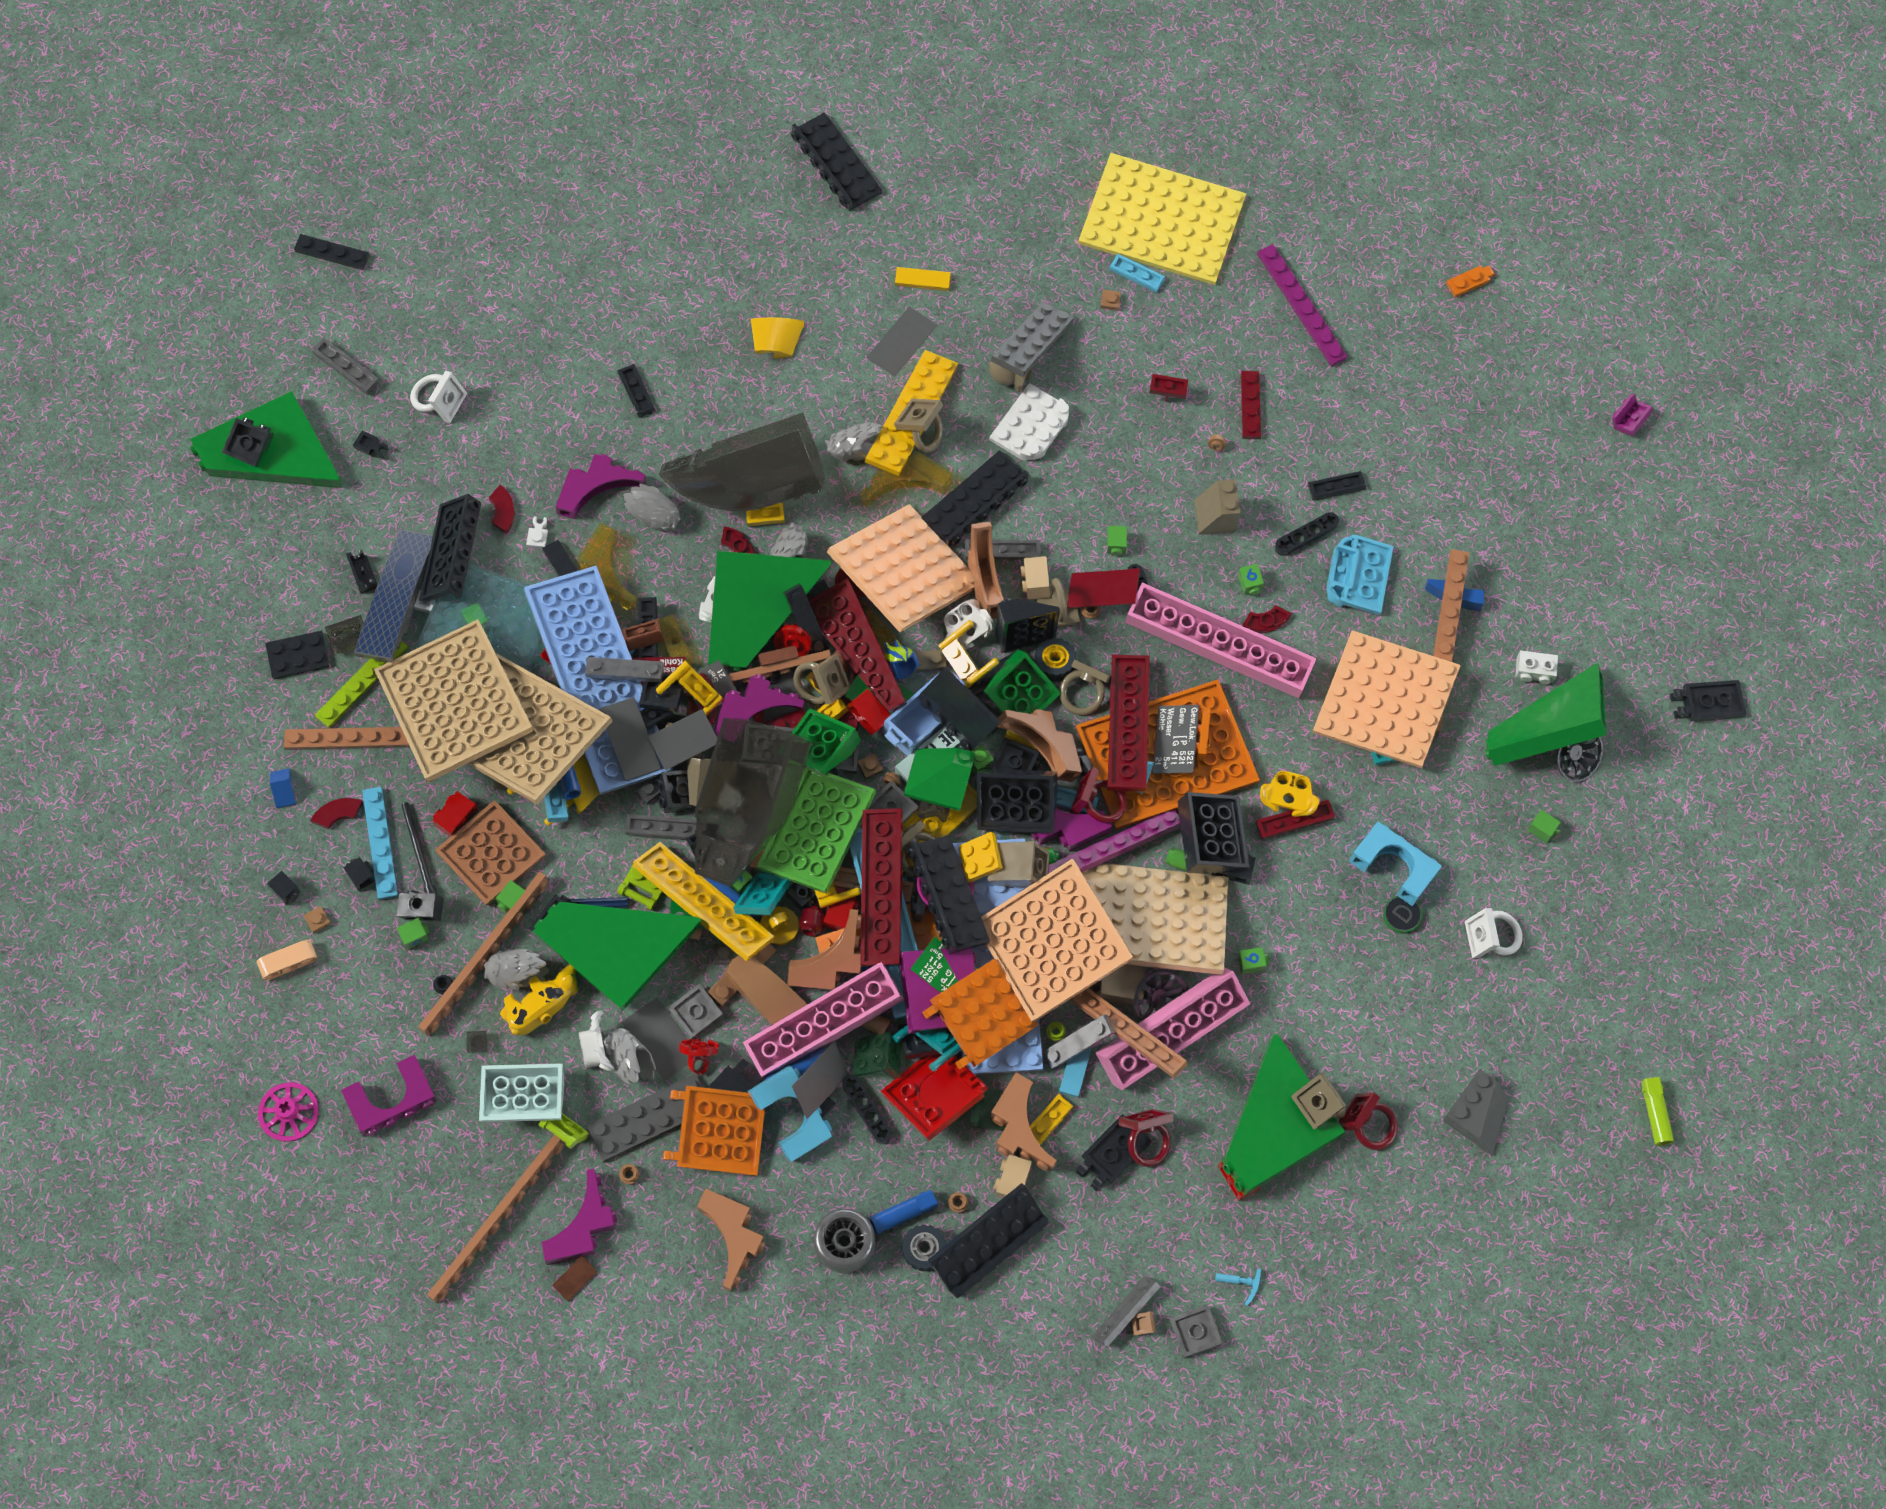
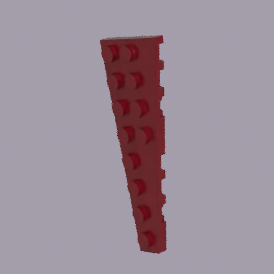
M847 578L809 599L808 601L822 633L884 707L892 713L905 706L907 702L851 581Z

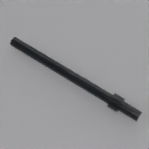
M405 802L401 804L424 882V893L426 890L436 891L435 885H432L409 803Z

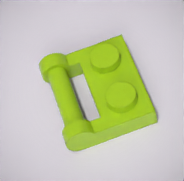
M631 867L617 890L618 894L626 895L646 905V908L651 911L663 893L634 867ZM631 884L653 896L649 899L628 887Z
M563 1113L561 1120H542L539 1123L542 1129L549 1130L564 1141L570 1149L586 1140L590 1134Z

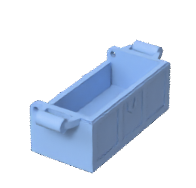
M956 676V678L965 686V683ZM933 679L914 694L905 706L897 709L884 721L883 734L907 756L944 727L942 723L934 719L928 709L920 705L917 698Z

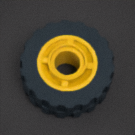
M1061 638L1046 639L1037 647L1034 662L1049 680L1059 682L1075 669L1071 666L1074 659L1076 660V651H1074V647L1068 641H1064ZM1057 658L1059 661H1052L1051 659Z

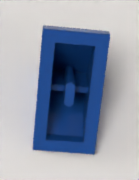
M290 768L270 772V786L276 808L296 805Z

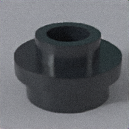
M440 975L433 982L434 990L438 994L443 995L453 981L447 975ZM442 982L447 983V986L445 988L440 987V984Z

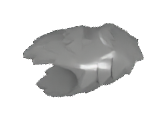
M866 422L840 430L832 434L829 441L825 440L827 452L841 462L851 459L856 461L863 460L873 443H865L864 441L879 433L883 426L877 423Z
M640 484V487H632L631 493L624 494L626 501L624 505L627 510L640 520L642 524L648 525L652 529H657L658 531L674 530L677 523L681 520L679 509L674 501H671L668 496L655 486Z
M793 522L789 527L784 528L776 539L770 555L805 558L808 541L803 528L798 527Z
M520 948L508 949L505 952L499 951L492 955L488 962L484 963L485 978L489 979L494 986L502 987L506 990L509 988L519 990L521 987L530 986L528 981L534 976L543 981V977L549 973V969L545 967L546 962L539 959V954Z
M615 1027L611 1031H604L605 1040L603 1046L619 1078L627 1084L637 1083L639 1080L638 1076L644 1081L647 1078L654 1080V1070L656 1067L652 1055L630 1031Z

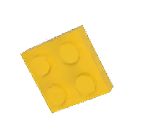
M989 832L959 845L964 874L969 883L1003 869L995 833Z

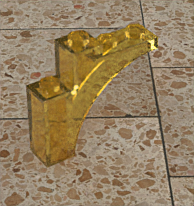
M916 450L908 458L899 476L877 468V473L872 478L870 486L868 488L865 487L860 494L861 504L867 508L881 495L904 487L926 488L942 495L951 484L953 473Z
M600 522L577 557L578 565L581 570L597 566L609 600L619 602L627 610L632 609L636 611L638 608V598L621 585L612 568V552L618 539L617 531Z

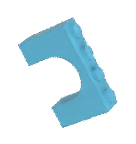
M1380 822L1374 825L1349 860L1350 863L1365 873L1372 862L1382 854H1394L1402 858L1409 868V877L1400 888L1397 896L1411 906L1416 903L1442 867L1435 859L1428 857L1419 848L1414 847L1402 836H1398L1389 827Z
M788 1066L750 1089L748 1093L756 1107L760 1110L783 1097L789 1096L797 1099L792 1085L801 1075L796 1068L793 1069ZM820 1107L808 1119L804 1115L801 1127L790 1136L778 1142L790 1162L832 1137L830 1133L832 1128L827 1120L823 1121L820 1114L822 1111Z

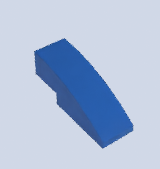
M1428 579L1425 590L1442 600L1445 580ZM1464 584L1461 608L1481 611L1484 604V590L1465 589Z

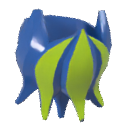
M898 640L895 641V647L885 642L888 653L884 654L896 679L907 678L916 670L917 666H920L917 656L912 649L904 647V645L901 646Z

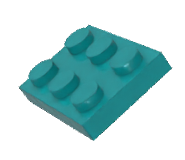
M757 873L734 905L735 914L770 915L792 881L770 873Z

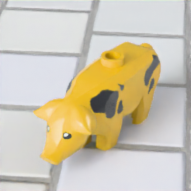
M568 965L558 973L553 981L546 982L545 978L543 981H540L537 976H534L528 981L532 992L528 993L521 1002L514 998L513 993L504 998L505 1006L500 1011V1015L504 1021L508 1022L512 1034L519 1036L529 1034L541 1024L548 1023L552 1016L564 1007L569 997L579 991L575 969Z

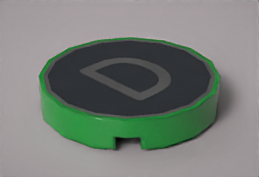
M1398 896L1392 897L1387 901L1383 909L1384 922L1390 930L1396 933L1413 932L1422 920L1420 904L1416 901L1411 906Z

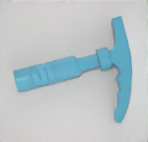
M1257 1269L1253 1280L1251 1277L1240 1278V1276L1216 1273L1215 1281L1252 1285L1251 1295H1249L1248 1300L1245 1302V1306H1247L1258 1289L1261 1269Z

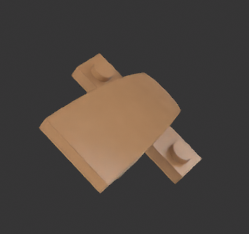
M768 944L747 962L739 955L735 957L726 967L724 975L707 991L722 1006L738 990L749 1005H752L763 1019L767 1020L771 1025L808 1005L782 979L764 965L777 951L771 944Z

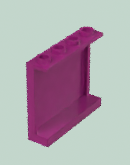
M972 948L950 955L947 949H940L958 981L975 971L976 955L975 952H972ZM924 950L907 951L900 954L901 965L899 967L909 1034H916L924 1030L948 1028L938 1012L927 1019L922 1013L933 1005L930 1000L940 994L938 990L910 970Z

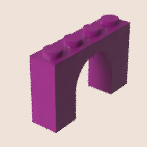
M415 1054L396 1063L405 1081L406 1093L403 1100L393 1108L380 1109L373 1106L369 1102L359 1081L341 1090L362 1136H372L378 1132V1129L384 1126L386 1128L391 1127L397 1123L396 1120L402 1117L405 1119L415 1114V1111L421 1108L423 1110L428 1109L434 1105L433 1102L437 1101Z

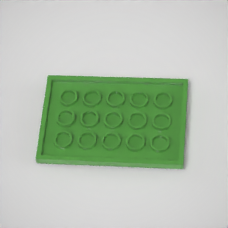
M806 767L756 867L761 871L827 894L862 823L863 810L869 809L876 790L830 773L823 775Z

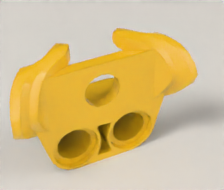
M1280 771L1275 775L1270 784H1263L1260 789L1262 803L1274 812H1278V806L1295 810L1292 813L1294 817L1308 816L1314 813L1319 805V798L1312 794L1310 779L1304 775ZM1279 780L1285 781L1286 784H1285V785H1282V784H1280L1278 781H1279ZM1297 785H1302L1305 789H1299ZM1285 795L1294 797V802L1286 803L1283 797Z

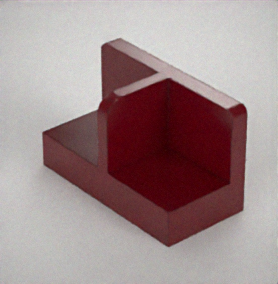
M1152 374L1149 393L1166 396L1165 402H1168V397L1186 399L1189 380Z

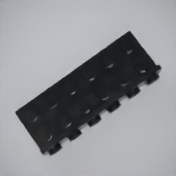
M825 112L800 126H797L795 123L792 124L791 136L793 140L799 142L800 148L805 155L808 154L812 166L819 169L821 178L824 181L827 180L830 190L833 194L836 193L838 195L839 202L843 207L846 206L851 211L882 193L881 187Z
M999 450L921 518L949 547L951 545L955 546L960 542L961 537L965 533H971V524L982 523L988 517V513L992 510L996 511L1001 506L1003 500L1010 499L1018 487H1024L1028 482L1029 472L1027 470L1022 471Z
M470 494L444 502L439 506L419 598L424 604L450 594L457 599L462 598L481 502Z
M950 835L917 843L916 840L912 841L908 848V855L914 862L916 876L921 880V889L929 901L928 908L935 917V927L941 933L944 949H947L950 955L989 944L988 933Z
M1021 1183L930 1257L928 1261L947 1290L953 1296L959 1298L965 1295L976 1283L982 1281L988 1273L996 1269L1005 1259L1012 1256L1022 1245L1028 1243L1034 1235L1042 1231L1050 1223V1220L1042 1213L1027 1187Z

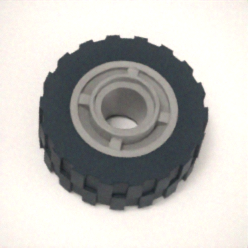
M926 1224L917 1225L910 1229L902 1242V1253L906 1263L919 1271H930L933 1269L928 1259L947 1244L943 1233L941 1234L938 1228H934L932 1225L927 1226ZM921 1243L929 1245L930 1250L927 1253L919 1250L918 1246Z

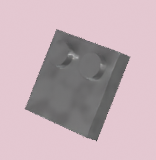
M700 983L668 1007L691 1039L697 1037L724 1016Z
M1208 1304L1170 1318L1184 1358L1223 1344Z

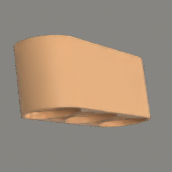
M303 940L259 958L257 965L263 980L267 981L313 963L318 958L311 940Z

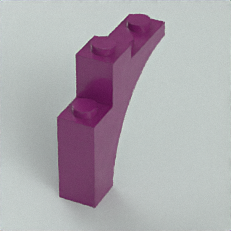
M594 454L588 473L581 469H569L556 504L557 515L575 519L580 509L594 496L613 488L640 487V484L646 485V476L638 470L630 471L619 465L613 466L612 458L607 455Z
M756 674L749 678L744 697L741 696L742 693L733 690L730 693H725L714 732L718 740L731 743L741 725L755 713L773 707L801 709L805 700L800 699L801 696L794 693L789 695L783 694V690L772 687L771 690L768 689L770 681L766 680L767 677Z
M1056 809L1054 833L1030 832L1033 840H1037L1040 845L1061 836L1059 839L1064 848L1067 847L1070 852L1109 834L1112 826L1110 823H1102L1095 820L1089 814H1071ZM1103 810L1100 811V812H1098V813H1100V814H1102V815H1105V813L1103 812Z
M594 1168L586 1170V1195L575 1219L556 1236L541 1241L546 1265L580 1258L581 1256L594 1255V1248H598L596 1237L591 1236V1234L614 1230V1223H618L616 1211H611L610 1206L602 1207L606 1205L604 1193L599 1192L598 1186L602 1185L600 1173L596 1174Z

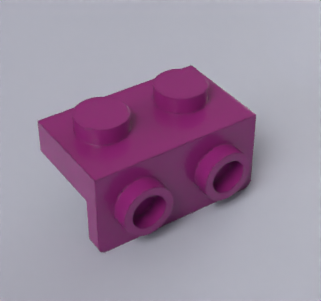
M1631 393L1612 416L1614 429L1634 436L1652 414L1653 407L1637 401L1636 394Z

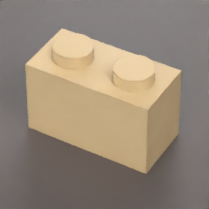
M1046 556L1024 558V566H1021V576L1026 579V581H1022L1023 592H1027V599L1050 598Z
M1010 1154L1007 1160L1003 1159L1000 1171H1003L1001 1179L997 1178L994 1185V1190H997L996 1196L1004 1198L1019 1184L1023 1183L1025 1185L1032 1162Z

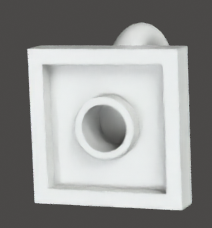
M445 371L443 375L431 374L420 379L411 391L410 401L412 406L418 411L430 412L436 410L445 422L451 423L467 392L452 372ZM430 382H439L428 400L430 404L424 405L419 403L418 394L420 390Z
M1485 908L1465 921L1472 958H1480L1491 950L1500 955H1511L1522 944L1520 925L1513 916L1504 911H1492V908ZM1494 919H1503L1512 927L1515 939L1510 947H1500Z

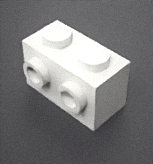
M1520 650L1516 661L1515 678H1519L1524 682L1534 680L1539 681L1541 684L1553 683L1557 676L1558 655Z

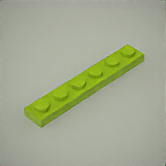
M401 641L400 648L396 649L393 660L402 656L409 649L408 645ZM369 659L315 714V717L330 729L378 680L374 669L388 662Z

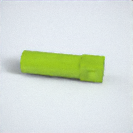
M1660 1077L1646 1078L1641 1082L1655 1146L1671 1144L1674 1142L1661 1079Z

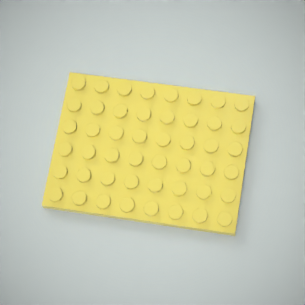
M1110 153L1078 244L1114 255L1120 254L1133 261L1215 285L1246 193Z

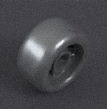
M834 1210L826 1214L815 1229V1253L820 1262L834 1272L850 1273L857 1271L870 1260L874 1252L875 1234L873 1227L864 1215L855 1210ZM843 1238L850 1241V1244L846 1247L839 1245V1241Z

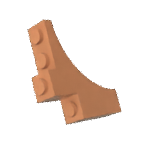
M990 522L971 524V550L968 551V567L974 577V596L980 603L981 609H985L992 620L997 619L998 603L1004 600L1001 593L994 563L992 525Z
M1036 709L1032 714L1005 710L999 716L998 720L1000 723L997 727L1010 730L1030 742L1043 755L1052 771H1058V780L1073 782L1082 773L1073 735L1056 731L1052 712Z
M850 909L844 931L828 949L807 959L790 960L788 986L834 990L835 983L840 982V972L860 973L861 967L865 966L860 965L861 948H858L860 936H856V929H860L861 917H857L858 910Z
M1016 1072L991 1112V1118H993L994 1123L999 1126H1006L996 1142L997 1151L1005 1157H1008L1009 1154L1014 1156L1018 1151L1019 1155L1025 1160L1029 1161L1031 1159L1037 1163L1036 1165L1044 1171L1048 1169L1052 1172L1057 1160L1038 1144L1028 1123L1027 1099L1033 1082Z
M705 1188L697 1209L714 1222L725 1239L728 1248V1270L723 1283V1289L731 1292L740 1283L741 1277H739L742 1269H746L749 1263L748 1255L756 1259L757 1254H762L766 1243H763L764 1236L744 1228V1225H749L752 1218L749 1207Z

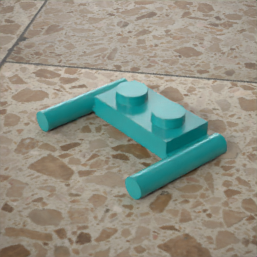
M906 1025L893 1035L895 1042H899L909 1034L908 1026ZM944 1029L924 1030L916 1033L917 1036L942 1054V1056L929 1065L932 1071H936L962 1050L956 1039Z

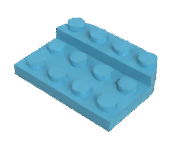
M1351 535L1342 539L1333 551L1327 582L1328 601L1339 607L1346 605L1380 615L1394 546L1359 535Z

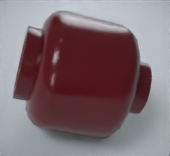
M817 906L803 909L798 921V927L801 929V932L807 936H815L821 933L825 914Z

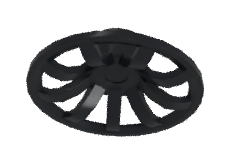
M1601 737L1596 738L1594 742L1585 744L1587 741L1558 748L1556 763L1560 774L1565 779L1580 782L1589 778L1596 771L1603 755ZM1598 745L1597 755L1585 752V750L1594 748ZM1583 757L1596 759L1592 768ZM1568 760V766L1563 770L1561 761ZM1579 763L1583 765V767L1587 771V773H1585L1582 776H1580L1581 770ZM1573 766L1575 768L1574 777L1568 775Z
M1158 970L1147 975L1138 985L1134 996V1008L1138 1018L1143 1021L1152 1014L1154 1009L1158 1011L1167 1003L1173 1001L1174 999L1170 998V995L1188 991L1183 978L1169 970ZM1160 975H1169L1168 981L1161 986ZM1155 977V985L1147 986L1145 984L1151 978ZM1174 979L1178 980L1181 985L1180 987L1167 990L1172 985ZM1142 988L1145 990V999H1139ZM1149 1003L1147 1011L1142 1015L1139 1005Z

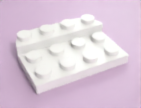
M1029 383L991 434L989 440L1021 460L1041 459L1062 428L1067 425L1069 406L1063 399L1057 400Z

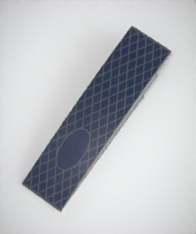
M400 529L367 612L354 651L355 656L392 663L396 649L400 648L403 635L406 636L414 605L423 583L433 534Z

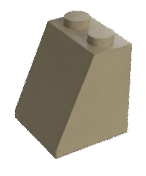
M1236 479L1218 480L1194 500L1199 534L1236 532L1240 517Z
M695 757L687 759L689 804L696 806L697 810H707L708 807H714V811L725 812L726 808L733 809L737 762Z
M1034 841L997 843L1003 869L988 875L987 879L995 886L1027 888L1048 874L1049 851Z
M1125 964L1090 986L1089 989L1109 1004L1134 1005L1136 989L1145 978L1144 966ZM1143 988L1139 994V999L1144 998L1145 991Z

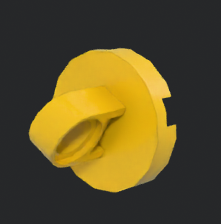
M775 907L770 915H763L760 925L774 936L771 943L778 946L786 945L793 941L799 929L797 916L786 907Z

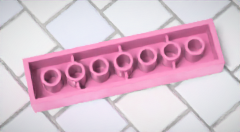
M880 962L743 1043L761 1077L765 1079L768 1075L825 1047L904 1001L886 966Z
M1224 967L1223 975H1210L1138 1023V1025L1178 1053L1250 1005V1002L1234 971ZM1119 1037L1095 1052L1111 1083L1120 1090L1125 1089L1158 1067Z

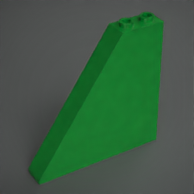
M292 391L190 439L193 445L190 449L195 457L199 456L200 461H198L201 470L203 472L207 471L208 475L212 477L334 488L342 487L336 470ZM243 417L253 420V425L257 427L260 424L271 428L269 432L274 434L268 450L263 452L258 467L222 453L236 418L243 420Z
M717 551L708 666L719 660L723 667L731 668L730 671L740 672L742 669H746L792 614L783 592L800 583L807 595L830 568L831 561Z
M1599 664L1592 665L1489 730L1488 739H1486L1487 749H1485L1488 760H1492L1493 765L1497 766L1607 735L1604 678Z
M559 902L557 905H552L547 912L548 915L534 925L535 929L533 932L623 1012L702 925V920L694 916Z
M1277 1033L1273 1035L1267 1045L1222 1160L1224 1171L1232 1176L1236 1189L1239 1192L1242 1191L1244 1196L1333 1143L1345 1133L1337 1119L1333 1117L1317 1129H1313L1291 1096L1309 1083L1310 1080Z

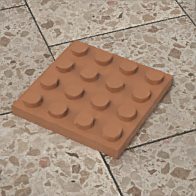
M495 800L435 849L444 862L486 906L496 899L510 880L515 883L546 857L542 849Z

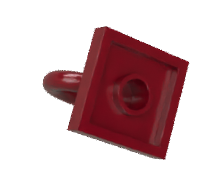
M1092 767L1080 781L1069 813L1079 814L1085 807L1088 814L1099 822H1116L1126 812V795L1124 791H1114L1120 802L1119 809L1115 814L1102 815L1098 813L1091 803L1096 796L1098 788H1107L1108 780L1096 781L1099 769Z
M1376 1093L1356 1094L1346 1109L1345 1116L1339 1120V1124L1344 1131L1354 1130L1358 1141L1366 1148L1371 1150L1385 1149L1392 1144L1398 1131V1123L1394 1112L1387 1105L1378 1102L1380 1097ZM1372 1110L1383 1112L1389 1120V1133L1381 1142L1368 1140L1362 1131V1126L1372 1116Z
M1149 1109L1118 1118L1119 1126L1132 1129L1128 1139V1150L1132 1159L1137 1164L1143 1167H1153L1164 1161L1171 1147L1170 1133L1164 1124L1174 1121L1173 1113ZM1158 1129L1163 1137V1146L1160 1153L1152 1159L1141 1157L1136 1149V1140L1139 1133L1152 1132Z

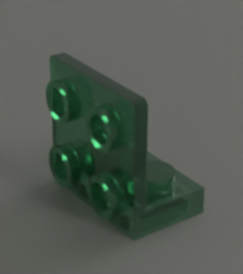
M890 1032L856 1039L853 1075L858 1077L884 1072L892 1079L900 1078L901 1040L895 1042L893 1034Z
M987 1089L983 1093L985 1097L971 1108V1128L1004 1131L1006 1126L997 1125L993 1122V1118H991V1112L1004 1091Z

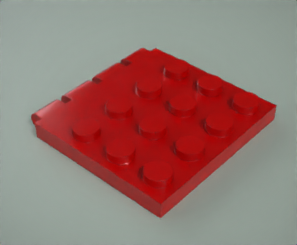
M942 1054L922 1057L881 1090L882 1095L928 1141L985 1097L983 1093L988 1089L968 1067L964 1066L959 1070L955 1064L959 1061L956 1056H953L936 1071H932L929 1065L942 1056Z

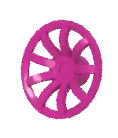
M292 1082L282 1083L271 1088L261 1099L258 1108V1120L264 1132L275 1140L285 1142L295 1141L307 1135L316 1124L319 1115V1107L315 1095L304 1085ZM291 1087L302 1090L294 1099H290ZM285 1088V1097L279 1099L274 1092ZM306 1094L312 1101L311 1104L298 1105ZM269 1097L276 1102L273 1108L264 1107ZM313 1108L312 1120L299 1113V1111ZM263 1113H275L274 1118L265 1124ZM297 1118L309 1125L302 1132H299L294 1119ZM280 1120L281 1125L277 1135L268 1128ZM287 1122L290 1123L295 1135L283 1136Z

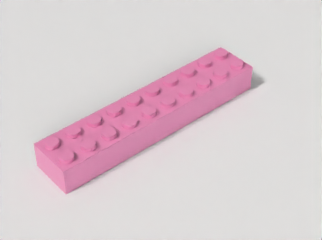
M1145 583L1141 584L1136 595V603L1132 604L1125 623L1298 699L1317 659Z

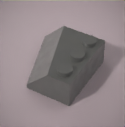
M1479 1069L1442 1121L1493 1156L1509 1097L1494 1078Z

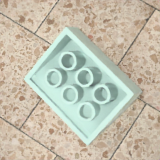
M563 1064L482 1066L479 1122L561 1120L565 1076Z

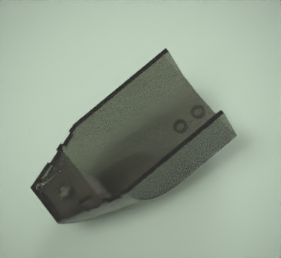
M804 412L711 444L712 448L702 451L700 448L695 450L694 454L683 455L662 464L659 471V476L684 497L710 508L727 511L756 510L792 498L793 500L803 498L804 494L819 493L824 487L825 482L820 455Z
M744 718L723 719L695 809V874L731 887L745 873L787 819L798 791L812 742L790 732Z

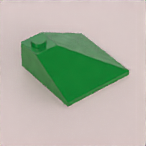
M1017 650L1002 665L984 690L986 695L1002 713L1005 710H1012L1014 712L1032 714L1036 709L1044 710L1061 694L1028 654L1021 650Z
M809 708L779 749L778 754L824 775L851 756L861 742V739L854 727Z
M960 748L916 749L904 796L960 811L975 753Z

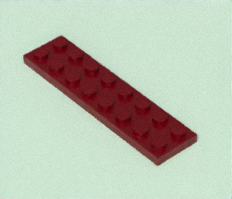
M1112 654L1107 790L1146 792L1149 655Z
M901 808L863 810L861 966H875L880 962L885 966L901 965L903 810Z

